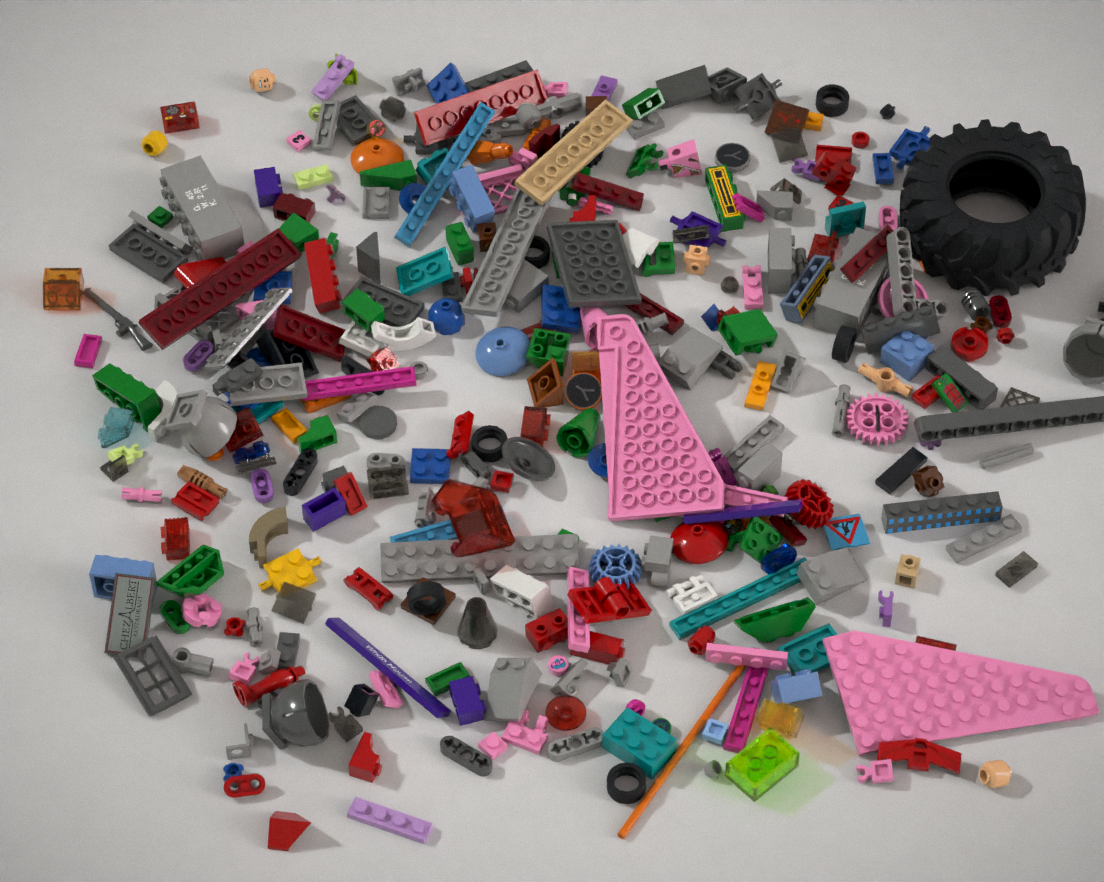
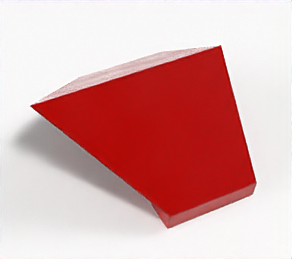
M275 811L270 817L268 849L289 851L291 845L311 822L297 813Z

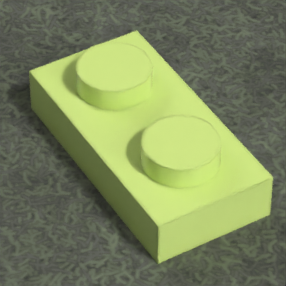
M327 164L293 173L298 190L333 181Z

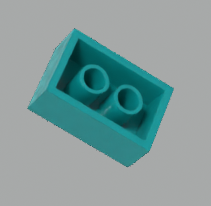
M627 707L602 734V748L625 763H633L639 766L644 771L645 776L652 780L676 752L677 738Z

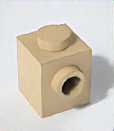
M901 554L895 584L914 588L921 558Z

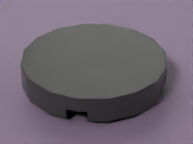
M373 406L361 414L359 426L365 436L384 439L395 432L397 417L394 411L388 407Z

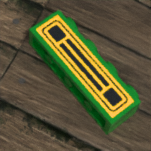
M727 165L705 168V182L719 224L723 225L722 232L743 229L746 215L736 210L737 205L734 204L735 200L732 198L737 193V186L732 183V172L728 171Z

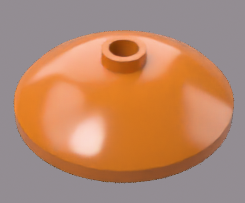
M385 138L367 139L359 143L351 153V165L358 174L359 171L404 161L401 147L397 143Z

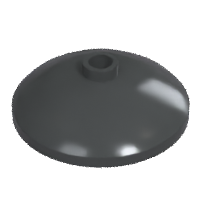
M511 437L503 444V458L509 468L519 476L531 481H545L554 474L555 462L552 456L535 441L524 437Z

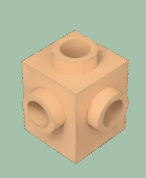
M689 246V250L685 252L683 260L686 263V273L705 274L706 266H709L711 255H708V247Z

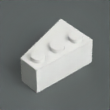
M505 565L490 578L494 593L512 607L517 605L523 610L522 615L526 618L530 615L532 618L537 619L556 610L549 586L545 582L534 579L531 575L520 572L517 568Z

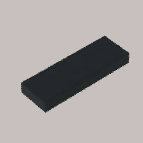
M912 447L875 480V484L888 494H891L913 472L925 464L928 457Z

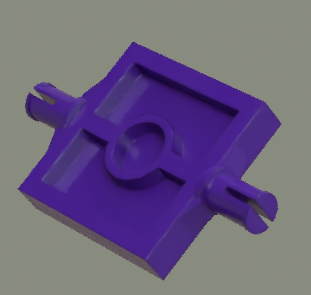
M691 211L682 220L674 215L670 218V223L678 226L673 233V239L688 246L695 245L709 248L710 245L716 243L724 247L727 240L718 237L723 230V225L696 212Z

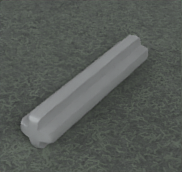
M1031 443L981 458L979 463L982 469H987L1034 453V448Z

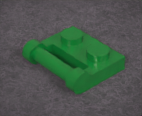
M659 242L654 250L656 265L650 264V256L647 254L643 259L642 275L645 277H650L653 274H675L673 242Z

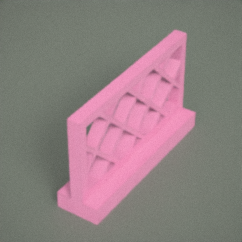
M521 164L478 175L484 189L488 191V197H490L491 193L500 197L497 202L490 200L494 206V215L507 211L509 205L504 206L500 202L503 198L508 201L512 200L513 197L506 195L508 189L516 192L517 187L511 184L523 174ZM499 185L506 187L503 193L494 190V188Z

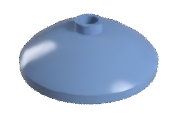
M509 326L495 328L487 332L478 342L476 360L481 369L490 375L508 376L521 370L528 362L526 355L530 341L527 335L517 328Z

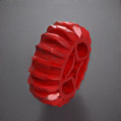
M797 480L785 492L784 497H787L788 501L802 499L803 506L800 512L791 513L790 515L796 521L801 522L802 526L806 525L808 529L811 527L813 529L821 528L831 519L834 513V505L830 502L831 498L827 496V492H824L822 487L819 488L816 482L812 484L810 480Z

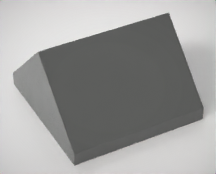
M373 232L356 246L357 265L360 273L372 281L381 284L378 233Z

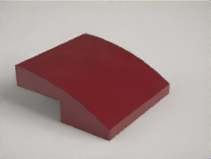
M555 124L545 128L529 141V151L537 154L538 159L560 141V125Z

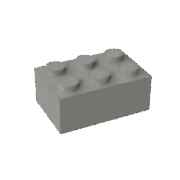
M769 228L768 293L787 294L794 284V275L792 274H795V263L792 260H795V249L792 247H795V236H791V228Z

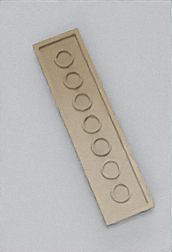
M605 99L515 180L514 185L542 206L568 183L576 173L580 172L632 124L633 120Z

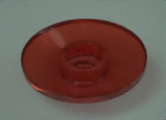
M562 695L555 697L548 703L545 716L553 728L561 731H570L583 724L586 718V707L578 698Z

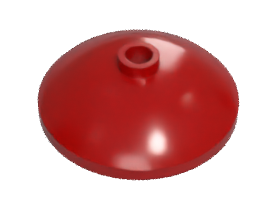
M718 521L684 524L682 522L673 530L670 538H674L672 553L679 560L690 564H704L717 559L725 552L729 542L727 530Z

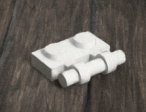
M701 574L696 577L691 576L687 578V581L681 584L676 583L672 585V588L666 590L668 597L676 595L673 597V603L682 615L718 599V595L708 581L700 584L704 582Z

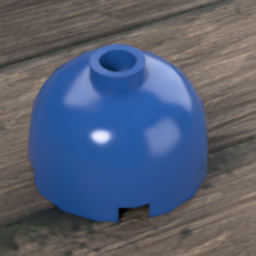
M442 298L430 307L428 321L433 322L435 330L440 332L441 335H452L459 332L460 327L464 326L465 315L462 313V306L457 301L450 298Z

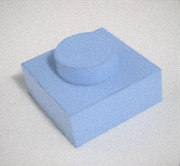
M709 718L702 733V739L721 745L728 731L729 724Z

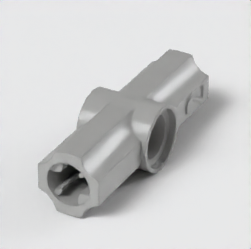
M573 93L561 98L551 96L543 104L536 107L540 111L542 118L551 117L552 119H559L565 112L582 107V103L578 93Z

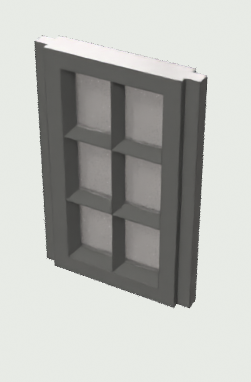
M157 635L113 657L148 717L154 716L192 695V692Z

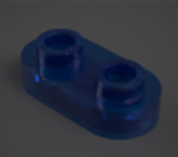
M257 441L249 448L243 447L235 450V453L232 455L234 463L243 464L270 452L269 444Z
M784 544L767 554L761 561L762 571L767 574L776 573L779 569L792 564L797 557L796 549L788 544Z

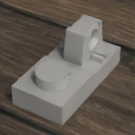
M583 658L575 662L551 688V691L555 695L560 692L568 699L573 697L579 689L572 680L574 678L578 680L586 672L584 668L588 663Z

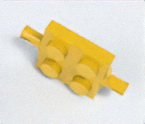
M299 548L263 564L268 580L259 583L258 586L261 591L273 587L278 591L281 598H284L316 583L317 577L313 573L312 568L322 564L319 556L308 561L304 558Z

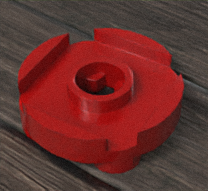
M962 327L954 332L950 347L958 357L966 362H973L987 353L989 346L988 336L978 328L973 327L972 330Z

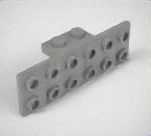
M291 287L269 290L265 295L266 298L257 303L254 311L242 320L241 326L234 329L230 334L231 337L221 343L219 350L207 359L204 368L206 370L223 369L239 350L246 356L255 346L256 340L268 331L263 326L264 322L293 291Z

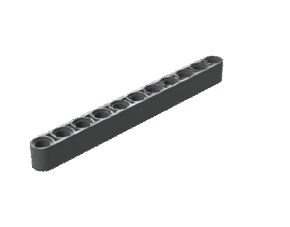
M1104 396L918 417L914 421V426L919 440L927 442L1104 422Z

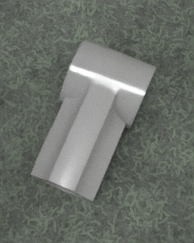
M185 647L177 648L173 652V663L179 673L184 674L189 671L207 676L211 675L214 658L190 653Z

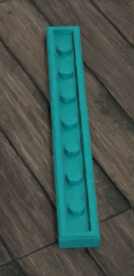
M804 557L670 621L669 626L678 639L681 640L695 633L703 626H710L801 582L796 574L800 564L807 561V559Z

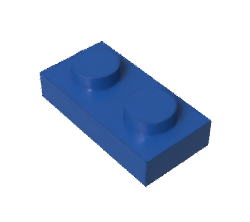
M873 153L872 161L875 183L894 184L891 153Z

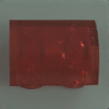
M250 407L236 413L237 422L235 430L229 441L225 444L229 453L264 436Z

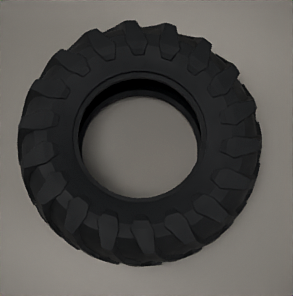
M984 119L975 128L965 129L960 123L953 125L952 134L946 137L934 134L929 139L930 147L924 152L916 151L912 158L913 167L904 178L902 185L904 190H901L900 227H904L909 231L912 258L922 261L925 272L931 277L946 276L950 287L956 290L972 286L976 287L983 296H989L994 289L1007 288L1010 295L1013 296L1019 294V289L1022 285L1033 283L1040 288L1045 285L1046 275L1052 271L1062 272L1066 266L1065 258L1068 254L1074 253L1080 241L1077 237L1082 234L1086 213V194L1082 171L1078 165L1072 164L1069 151L1064 146H1051L1048 136L1044 132L1037 131L1030 134L1023 132L1020 124L1017 122H1010L1005 127L991 126L989 119ZM973 193H999L1020 202L1030 214L1012 222H986L966 214L956 205L955 201Z

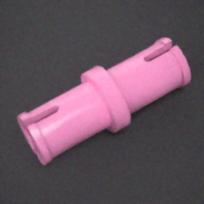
M122 487L121 499L139 500L141 503L143 501L161 503L160 496H162V490H147L144 487H140V489Z

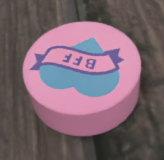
M561 655L551 657L548 662L549 672L555 676L564 675L568 671V660Z

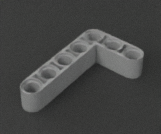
M904 227L897 228L887 236L893 313L897 316L904 312L920 309L923 306L932 305L937 320L949 313V305L943 300L916 298L910 233Z

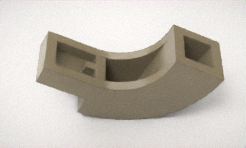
M286 507L276 508L265 513L251 528L249 534L250 553H254L255 561H259V568H263V564L267 563L266 548L268 543L276 536L288 534Z

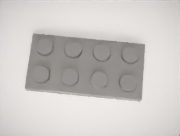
M302 363L261 367L263 374L233 393L229 392L231 406L307 398Z

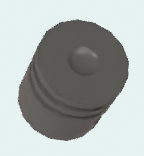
M971 290L961 299L962 305L974 321L979 316L986 317L991 311V307L979 290Z

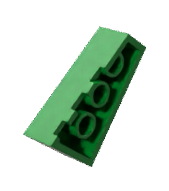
M111 363L93 374L97 390L112 403L116 402L124 413L128 411L132 416V420L136 423L141 422L143 429L148 432V426L162 411L157 399V392Z

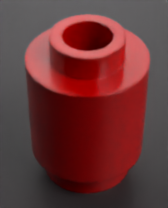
M708 626L699 628L688 641L689 650L695 655H703L706 652L707 643H714L716 634L714 630Z

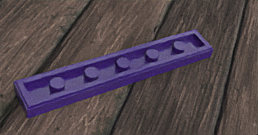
M802 499L725 507L722 512L684 515L683 519L684 524L797 513L800 512L803 503Z

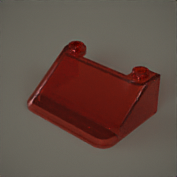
M447 479L431 501L436 513L441 516L449 515L459 542H454L450 547L453 555L467 557L509 547L514 544L515 538L498 497L491 490Z

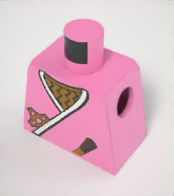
M695 139L668 148L669 158L659 160L661 171L672 169L673 177L675 178L702 175Z

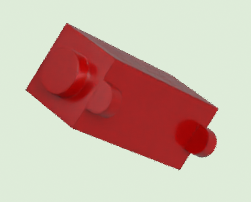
M590 631V648L588 653L570 649V655L605 664L618 662L625 654V648H623L624 639Z

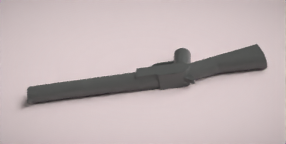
M86 288L83 291L84 295L115 319V326L118 328L116 334L119 337H122L129 331L142 351L153 346L150 341L138 333L135 328L138 326L137 324H133L131 320L117 312L92 292L91 288Z

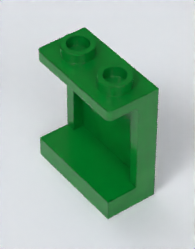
M761 309L723 316L718 326V331L735 356L741 355L746 346L766 343L769 348L773 347L778 336L776 330L769 323Z

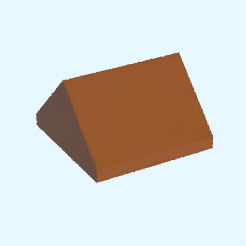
M552 358L527 378L536 409L564 404L563 384L556 360Z

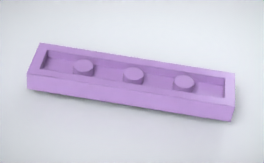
M355 797L347 812V818L425 844L433 828L431 822Z

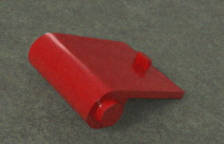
M223 257L184 263L177 267L174 276L187 289L225 264L226 261Z

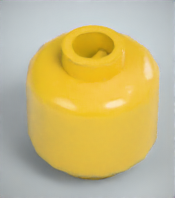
M154 130L142 139L141 145L146 154L154 157L167 148L168 141L162 132Z

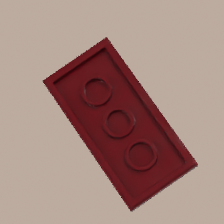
M280 305L277 308L273 331L274 337L341 362L345 346L340 344L339 341L345 329L284 305Z

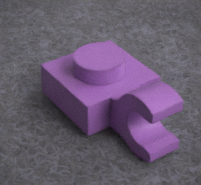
M881 590L878 594V601L883 605V607L880 606L879 618L883 619L882 627H891L893 591H890L889 597H884Z

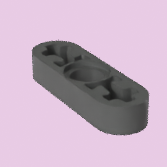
M445 736L441 739L440 751L444 756L479 776H488L492 772V760L487 755L454 736ZM465 752H468L472 755V757L467 760L462 759L460 756ZM479 764H487V767L483 766L482 768H480Z

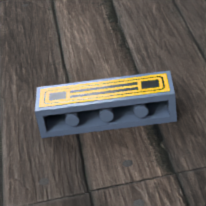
M814 254L781 301L780 306L787 321L802 323L813 307L816 297H820L823 284H827L830 271H834V266L829 256Z

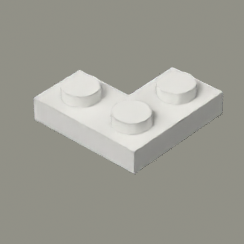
M353 320L339 341L340 344L372 359L381 345L380 342L367 337L368 332Z

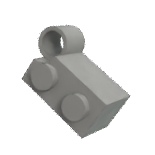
M650 536L649 543H645L644 555L646 557L642 556L641 567L645 568L644 571L652 572V586L667 587L674 538Z

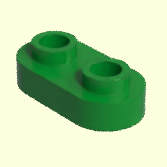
M167 600L161 604V617L170 629L176 634L187 633L191 625L183 619V612L178 602Z

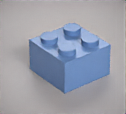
M902 331L897 333L881 348L880 363L892 369L907 381H910L926 367L927 356L934 352L935 346L913 331Z
M811 669L795 672L793 677L791 673L775 676L776 680L770 682L775 706L823 696L818 672L811 673Z

